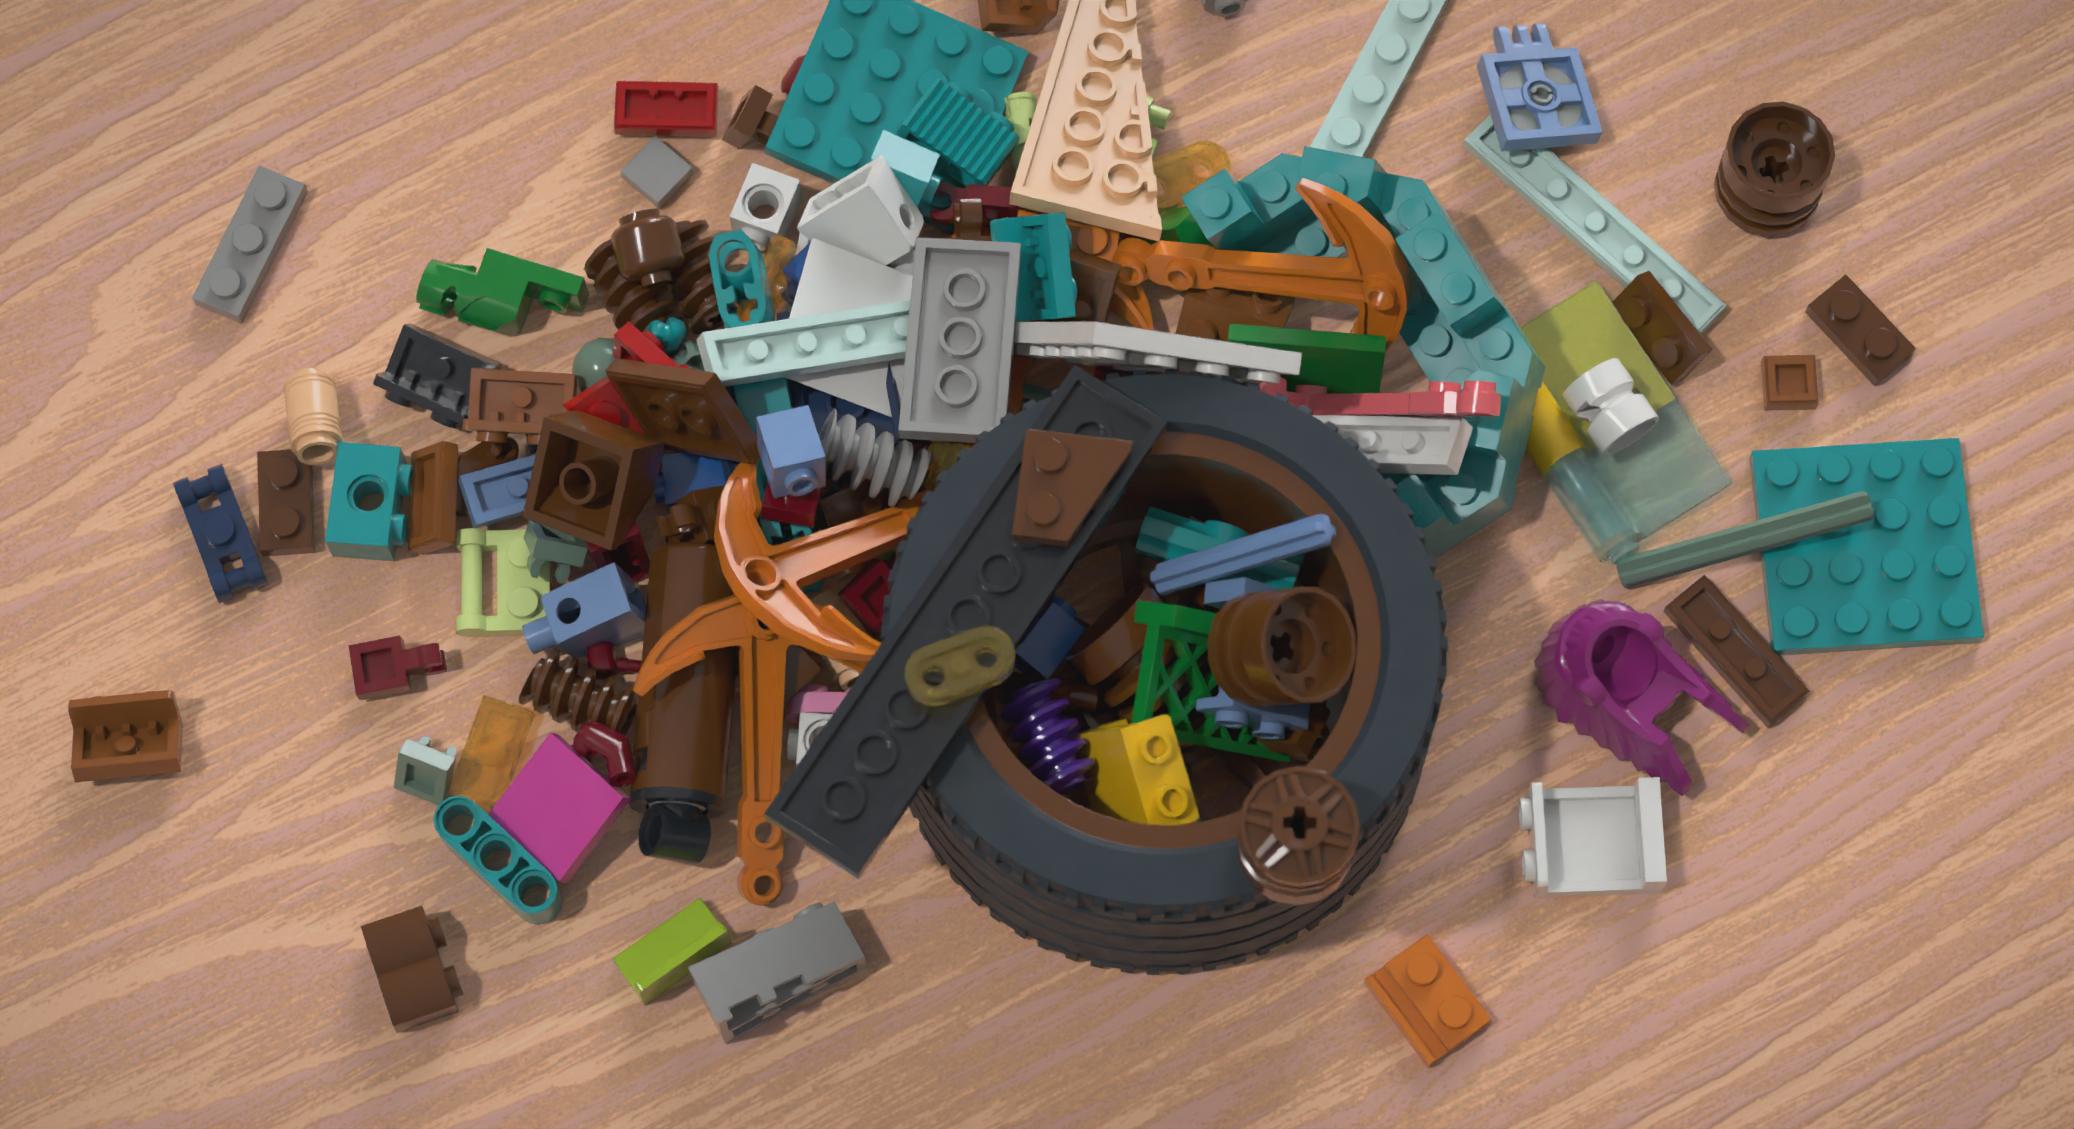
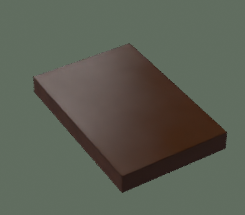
M618 358L605 370L606 375L645 434L665 442L664 449L755 464L761 458L757 448V436L716 373Z

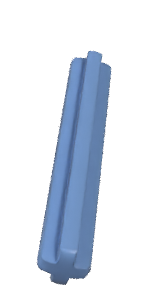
M1317 514L1159 563L1155 566V571L1150 573V580L1155 584L1159 594H1171L1329 546L1331 539L1336 536V530L1331 525L1327 515Z

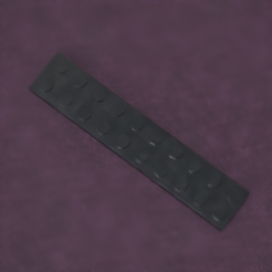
M1076 365L1073 366L1030 429L1133 441L1131 457L1126 464H1122L1107 486V492L1095 509L1088 513L1083 521L1082 528L1068 547L1012 541L1024 437L764 813L766 820L857 879H860L1167 430V421Z

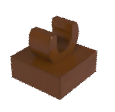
M754 85L742 97L721 140L737 149H740L752 137L760 143L767 145L779 117L765 111L773 94Z
M1323 702L1310 703L1307 730L1285 732V738L1281 740L1257 738V740L1269 752L1290 754L1294 759L1311 761L1316 755L1311 749L1317 738L1327 739L1330 734L1325 723L1331 711Z

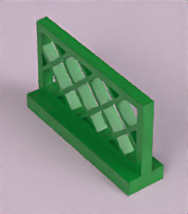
M1137 601L1134 622L1147 625L1131 724L1152 718L1154 703L1162 696L1169 711L1167 715L1171 718L1173 728L1175 726L1177 730H1174L1177 742L1290 762V754L1269 752L1257 740V737L1252 736V728H1241L1231 739L1227 728L1216 725L1215 717L1205 713L1206 721L1195 732L1191 726L1187 714L1196 706L1197 699L1211 698L1210 691L1217 685L1212 670L1203 678L1196 663V660L1208 649L1207 639L1213 619L1217 614L1173 604ZM1165 639L1170 640L1178 657L1167 670H1165L1161 661ZM1185 672L1192 690L1180 701L1172 684Z

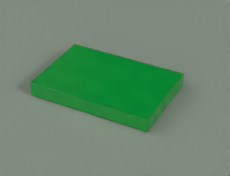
M1229 324L1228 342L1302 353L1299 375L1280 374V377L1284 378L1287 382L1286 391L1296 392V385H1315L1327 387V394L1380 393L1386 350V337ZM1243 381V383H1240V382H1234V383L1240 384V385H1243V386H1246L1248 382H1244V381Z

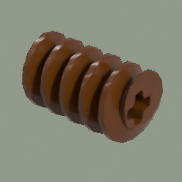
M705 219L694 222L687 220L676 222L685 254V261L679 269L671 272L673 281L668 283L673 285L671 293L676 301L683 302L680 311L686 319L691 320L690 330L694 334L713 331L724 325L718 309L708 256L714 237L699 239V236L709 227Z
M611 239L598 246L587 259L584 266L585 273L589 279L595 281L593 286L597 295L604 297L603 304L606 311L614 315L612 320L616 329L619 330L629 321L642 333L647 331L648 325L654 320L666 323L668 316L678 307L675 299L658 301L668 290L666 284L655 288L643 289L641 281H629L621 277ZM675 317V318H677V319H679V320H681V321H683V322H684V320H685V319H683V318H681V317Z
M554 648L545 659L541 658L537 662L522 688L519 696L520 704L525 705L534 698V711L540 714H544L553 706L552 719L561 724L571 716V729L579 732L580 727L588 722H601L626 736L635 717L637 704L633 703L635 692L632 689L634 686L629 685L620 695L615 694L617 678L611 675L601 686L597 685L598 668L594 666L583 677L577 675L580 660L573 657L564 668L560 667L561 650Z

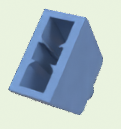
M614 562L544 594L541 597L546 616L522 625L524 637L533 654L558 645L571 657L582 658L588 653V647L593 644L606 641L612 642L614 646L644 637L646 603L640 585Z

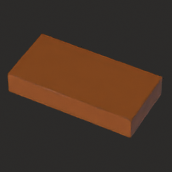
M441 441L411 453V465H413L414 470L410 479L409 552L424 555L455 544L458 444Z

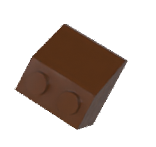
M578 410L544 417L522 517L609 550L617 549L655 491L665 442Z

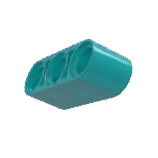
M458 795L448 797L439 804L433 819L435 829L445 846L528 923L536 925L546 924L557 917L562 908V894L555 879L546 868L468 797ZM464 814L474 818L473 826L467 833L459 836L448 833V825L456 816ZM507 850L512 853L511 861L504 869L491 871L485 868L486 859L492 852ZM542 885L550 889L549 897L540 906L531 907L523 903V896L530 887Z

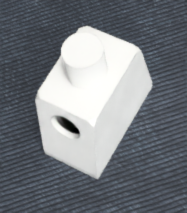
M879 156L811 197L797 229L810 241L813 237L913 276L915 251L912 248L915 246L916 237L920 234L924 220L923 215L886 160Z

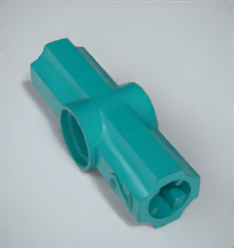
M1150 506L1139 533L1135 553L1165 562L1249 536V534L1238 527L1224 522L1207 520L1203 524ZM1296 555L1214 581L1246 577L1278 589L1294 588L1304 556Z

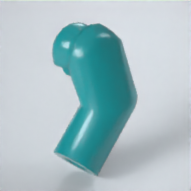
M674 317L668 318L666 323L654 320L650 322L647 331L652 333L661 342L665 349V354L668 356L671 354L676 355L686 340L687 330L685 324Z

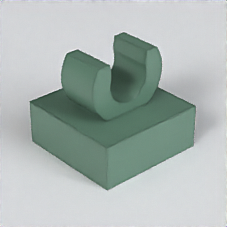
M528 521L524 540L530 552L527 567L531 577L538 578L541 566L548 561H553L557 563L554 572L557 582L565 583L570 575V565L583 567L588 550L585 541L537 522Z
M428 736L420 738L418 742L407 739L398 752L394 788L439 806L451 793L456 747L450 745L447 752L443 753L430 748L431 738Z

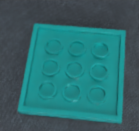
M829 0L767 142L764 154L829 182L836 183L868 164L882 130L897 135L903 121L936 78L942 79L945 84L952 81L964 87L973 97L972 103H975L978 108L983 109L986 114L994 111L1002 115L1006 107L1004 98H1008V95L1012 93L1029 51L912 0ZM935 166L932 174L941 177L939 183L944 182L955 187L966 188ZM933 196L929 206L921 202L919 203L917 208L921 214H924V223L952 234L955 228L954 223L948 226H939L933 224L930 220V210H947L952 204L949 199Z
M1959 438L1755 450L1751 452L1749 458L1756 521L1860 491L1867 492L1874 511V518L1871 521L1760 551L1770 646L1778 656L1981 643L1984 638Z

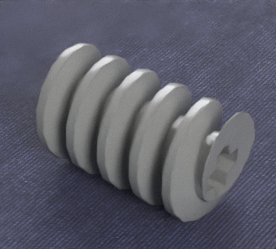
M835 408L829 413L818 435L826 457V463H832L831 480L836 482L846 470L850 471L851 489L856 490L865 479L870 480L869 497L874 499L885 487L889 489L888 506L894 507L903 496L909 500L914 497L923 482L930 462V451L924 448L913 455V444L908 440L900 441L894 447V436L888 431L882 432L875 439V427L870 423H864L856 430V419L850 414L844 415L837 422V410Z

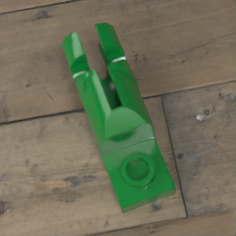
M487 248L478 273L476 272L477 267L472 265L447 263L431 259L421 277L416 294V303H420L419 309L441 316H446L449 310L455 307L456 315L461 323L473 324L499 333L514 334L521 332L534 299H538V303L542 307L554 312L566 313L568 309L583 313L589 293L585 278Z

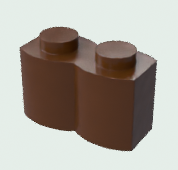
M419 906L361 926L392 1025L397 1033L458 1012L454 999L464 994L454 965L446 968L443 967L438 949L447 946V942L437 915L427 918L423 906Z

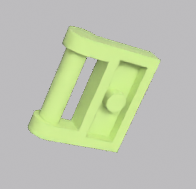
M466 528L456 532V549L461 551V615L456 617L457 635L464 637L524 635L522 625L546 616L541 597L552 591V561H548L541 566L538 578L531 577L527 567L530 552L524 540L526 529L486 531L478 528ZM497 551V615L485 616L482 615V552Z

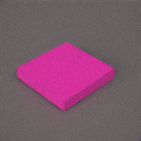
M550 732L488 815L559 882L568 883L631 799L618 787L611 785L610 780L586 758L579 755L560 735Z

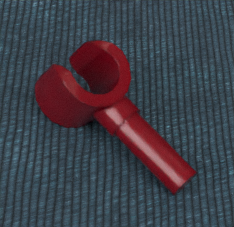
M599 642L588 647V653L586 654L588 668L590 669L592 666L598 668L597 679H606L611 675H617L619 672L639 673L642 660L616 658L612 642Z

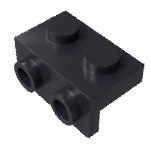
M408 323L403 324L386 371L377 373L373 384L386 390L384 397L391 402L413 408L414 404L432 411L430 418L444 426L458 429L461 424L463 425V419H468L471 368L500 370L502 364Z

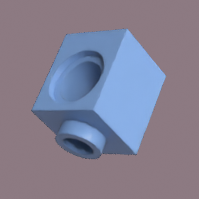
M806 405L756 417L757 448L773 497L777 498L786 495L801 496L810 493L816 488L825 487L826 457L809 406Z

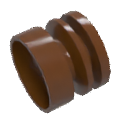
M1784 101L1762 103L1741 115L1731 128L1714 180L1716 200L1727 219L1744 231L1764 237L1786 235L1805 225L1816 212L1835 159L1833 138L1823 121L1805 107Z
M1149 582L1141 583L1131 589L1102 613L1083 632L1065 658L1088 685H1095L1111 675L1115 677L1104 695V702L1108 706H1116L1126 700L1119 710L1118 716L1120 719H1127L1128 724L1132 722L1147 625L1134 622L1137 601L1168 604ZM1165 639L1161 660L1165 670H1167L1178 659L1169 639ZM1208 649L1196 660L1198 668L1207 659ZM1185 672L1172 684L1177 695L1189 684ZM1162 696L1155 701L1153 712L1159 711L1166 706Z
M1294 587L1277 589L1275 591L1243 593L1226 602L1213 619L1207 639L1208 662L1216 683L1230 699L1247 707L1322 702L1337 694L1351 676L1356 659V634L1348 612L1333 595L1317 587Z
M1297 766L1276 770L1255 784L1243 802L1236 842L1240 869L1254 889L1272 901L1300 905L1319 901L1339 887L1350 871L1360 827L1355 802L1342 783L1321 770ZM1292 820L1303 821V827L1307 830L1305 839H1294V832L1290 829Z

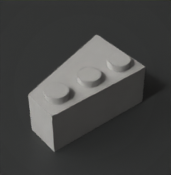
M820 902L812 904L798 912L793 917L794 920L776 928L766 929L741 944L688 967L695 988L725 1044L867 968L865 956L835 902L823 906Z

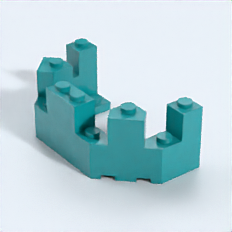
M1304 146L1302 157L1281 153L1239 182L1224 168L1181 197L1207 240L1217 249L1337 258L1348 257L1349 254L1345 242L1342 247H1334L1320 220L1295 190L1302 178L1329 187L1360 204L1391 233L1406 259L1412 280V298L1400 335L1429 381L1460 383L1461 391H1463L1465 380L1497 383L1496 393L1501 394L1500 416L1463 417L1473 427L1458 475L1380 473L1384 480L1390 478L1397 487L1396 493L1404 504L1408 503L1414 513L1412 522L1415 527L1422 528L1426 537L1425 545L1429 554L1433 555V558L1436 559L1511 511L1517 490L1515 486L1521 461L1522 459L1524 460L1534 417L1532 414L1538 388H1541L1545 365L1445 208L1428 185L1420 179L1389 174L1375 159Z

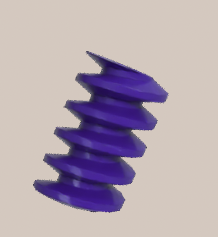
M1049 679L1027 685L1003 698L1000 703L1008 705L1002 710L1000 716L1004 723H1018L1011 729L1009 737L1013 743H1026L1017 754L1019 760L1022 763H1035L1028 770L1054 792L1065 797L1095 781L1094 779H1086L1084 773L1095 765L1096 762L1094 758L1077 759L1075 754L1087 744L1086 739H1068L1067 734L1079 723L1076 718L1060 720L1058 714L1070 703L1067 698L1051 700L1050 694L1061 685L1059 679Z

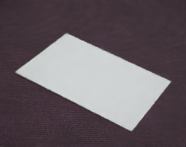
M812 237L789 319L911 300L913 276ZM905 358L785 378L892 417L886 388L888 364L890 362L893 383L895 378L901 407Z

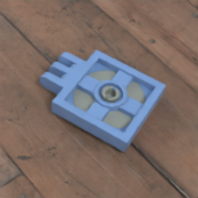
M1544 23L1532 25L1531 38L1526 25H1515L1512 30V39L1507 26L1495 27L1493 40L1497 53L1482 54L1478 61L1477 69L1501 151L1597 144L1603 132L1577 47L1553 49L1547 27Z

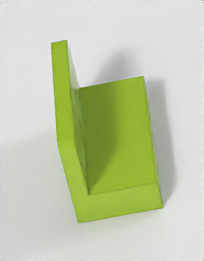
M698 898L615 956L613 961L642 1003L646 1005L689 975V966L720 953L730 946L732 942L725 926L716 920L703 900Z

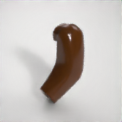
M508 436L507 443L481 442L458 457L456 516L465 517L468 512L458 483L459 477L517 460L519 445L513 437Z

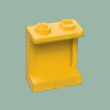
M1160 715L1134 724H1128L1127 719H1121L1070 735L1071 739L1085 738L1087 742L1076 753L1077 759L1094 758L1096 762L1095 765L1084 773L1086 779L1095 780L1086 786L1093 812L1123 821L1149 825H1180L1199 819L1198 809L1170 716Z

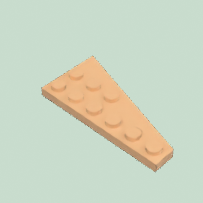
M1135 0L1068 1L1013 182L1009 204L1047 214L1065 212L1067 219L1160 242L1162 225L1161 217L1158 215L1156 175L1153 172L1152 139L1145 81L1142 78L1141 45L1138 43Z

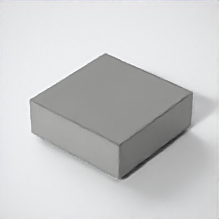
M656 136L620 171L622 178L658 209L694 174L692 166Z

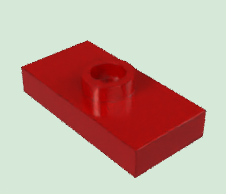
M616 81L615 135L717 137L718 83Z

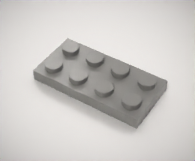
M916 237L898 429L900 439L976 443L975 437L984 430L987 432L991 431L1000 424V418L1008 414L1021 264V243Z

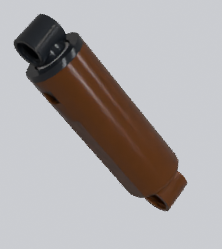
M679 498L673 506L684 504L682 498ZM693 532L665 538L667 544L658 547L651 553L641 667L663 634L696 608L734 595L723 575L716 545L697 543ZM737 645L703 651L704 659L673 672L653 686L644 696H638L633 754L636 780L631 784V801L629 805L631 809L644 814L638 834L639 848L644 856L688 865L699 864L705 857L710 844L711 824L709 819L718 818L725 813L738 653Z

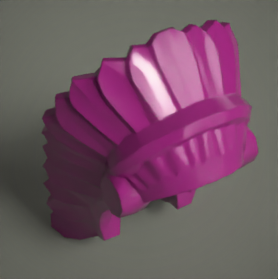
M1599 599L1587 605L1583 604L1572 610L1569 614L1562 616L1552 624L1548 631V636L1542 641L1541 651L1534 660L1535 667L1538 669V676L1534 684L1543 693V702L1549 707L1555 708L1558 722L1573 723L1578 735L1592 736L1601 748L1610 749L1618 760L1630 759L1638 772L1645 771L1650 777H1660V783L1667 782L1673 791L1683 796L1690 791L1692 780L1674 750L1670 737L1653 724L1656 722L1657 717L1667 712L1682 693H1686L1743 734L1748 728L1749 724L1732 710L1731 705L1712 685L1704 680V676L1672 648L1671 642L1664 636L1665 629L1651 614L1635 611L1625 603Z

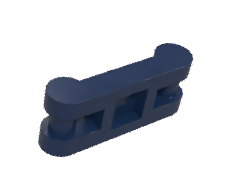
M223 464L207 469L208 475L190 481L186 477L173 482L219 604L234 598L233 592L252 586L253 590L268 585V580ZM217 494L221 505L202 512L198 500ZM238 558L242 559L243 567L225 573L223 564Z

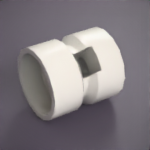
M1619 358L1604 361L1576 379L1563 393V399L1579 421H1589L1587 434L1602 456L1616 454L1646 435L1659 421L1658 415L1645 396L1632 393L1634 380Z

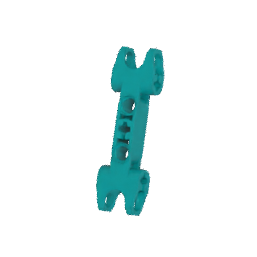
M741 229L715 234L710 246L709 261L718 309L724 322V328L775 321V309L765 261L758 247ZM738 250L747 251L749 253L747 266L738 272L727 271L726 262L728 257ZM744 302H751L756 309L750 311V320L744 322L738 315L745 312ZM782 377L733 385L737 407L756 436V417L793 409L788 378ZM760 458L757 464L756 482L761 503H763L768 479ZM760 512L762 532L767 542L772 546L818 532L816 519L814 527L790 523L791 527H785L779 521L762 519ZM824 578L804 586L800 590L804 594L819 592Z

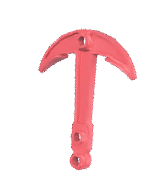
M1281 377L1279 384L1265 382L1258 384L1260 385L1259 391L1274 397L1277 393L1289 397L1288 403L1297 408L1303 404L1313 410L1312 415L1500 416L1501 394L1496 393L1497 383L1488 381L1465 380L1463 391H1461L1460 383L1430 381L1429 389L1426 392L1327 394V387L1315 385H1296V392L1286 391V380Z

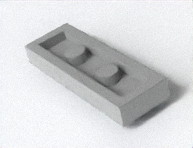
M259 165L192 297L195 305L242 324L308 193L304 183Z

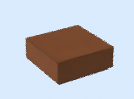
M1815 355L1763 356L1761 369L1764 411L1812 410L1817 408L1819 402Z

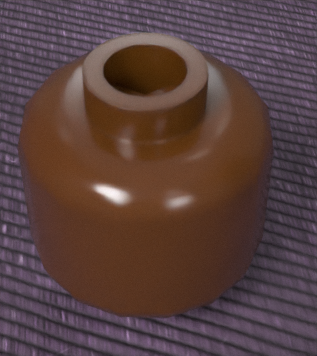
M646 209L621 217L619 219L620 226L611 235V244L621 277L629 281H641L643 289L655 288L672 282L671 272L679 269L685 261V254L675 220L669 216L660 215L659 209Z

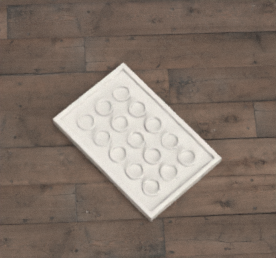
M1016 322L1014 355L1039 359L1064 358L1063 362L1086 366H1113V369L1133 372V370H1145L1146 373L1164 374V369H1177V374L1191 375L1192 370L1202 372L1203 377L1221 380L1222 375L1233 377L1234 382L1240 383L1244 381L1279 384L1280 374L1299 375L1302 353L1100 322Z

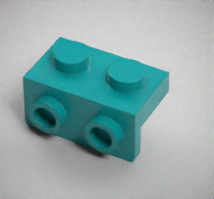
M1065 212L992 220L990 222L992 242L1021 243L1016 322L1076 317L1077 286L1071 275L1069 255L1072 246V236L1069 227L1066 225Z

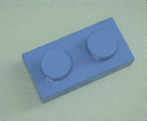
M536 455L464 474L459 477L458 483L473 528H481L523 516Z

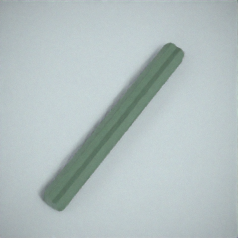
M1860 491L1621 558L1617 561L1616 567L1623 587L1631 588L1868 522L1874 518V511L1867 492Z

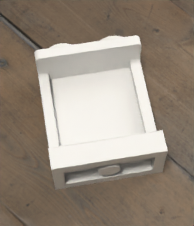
M1660 777L1638 778L1635 786L1543 789L1542 782L1530 784L1527 798H1519L1520 830H1529L1530 850H1522V875L1524 882H1532L1533 898L1662 892L1667 882Z

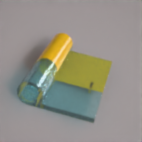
M1597 280L1520 327L1545 365L1541 388H1538L1532 414L1534 417L1526 451L1600 562L1610 559L1616 565L1621 559L1634 555L1640 549L1638 542L1732 485V481L1626 323L1622 320ZM1619 358L1634 380L1632 393L1645 396L1658 415L1659 421L1646 435L1616 454L1602 456L1587 434L1589 421H1579L1563 399V393L1576 379L1604 361Z

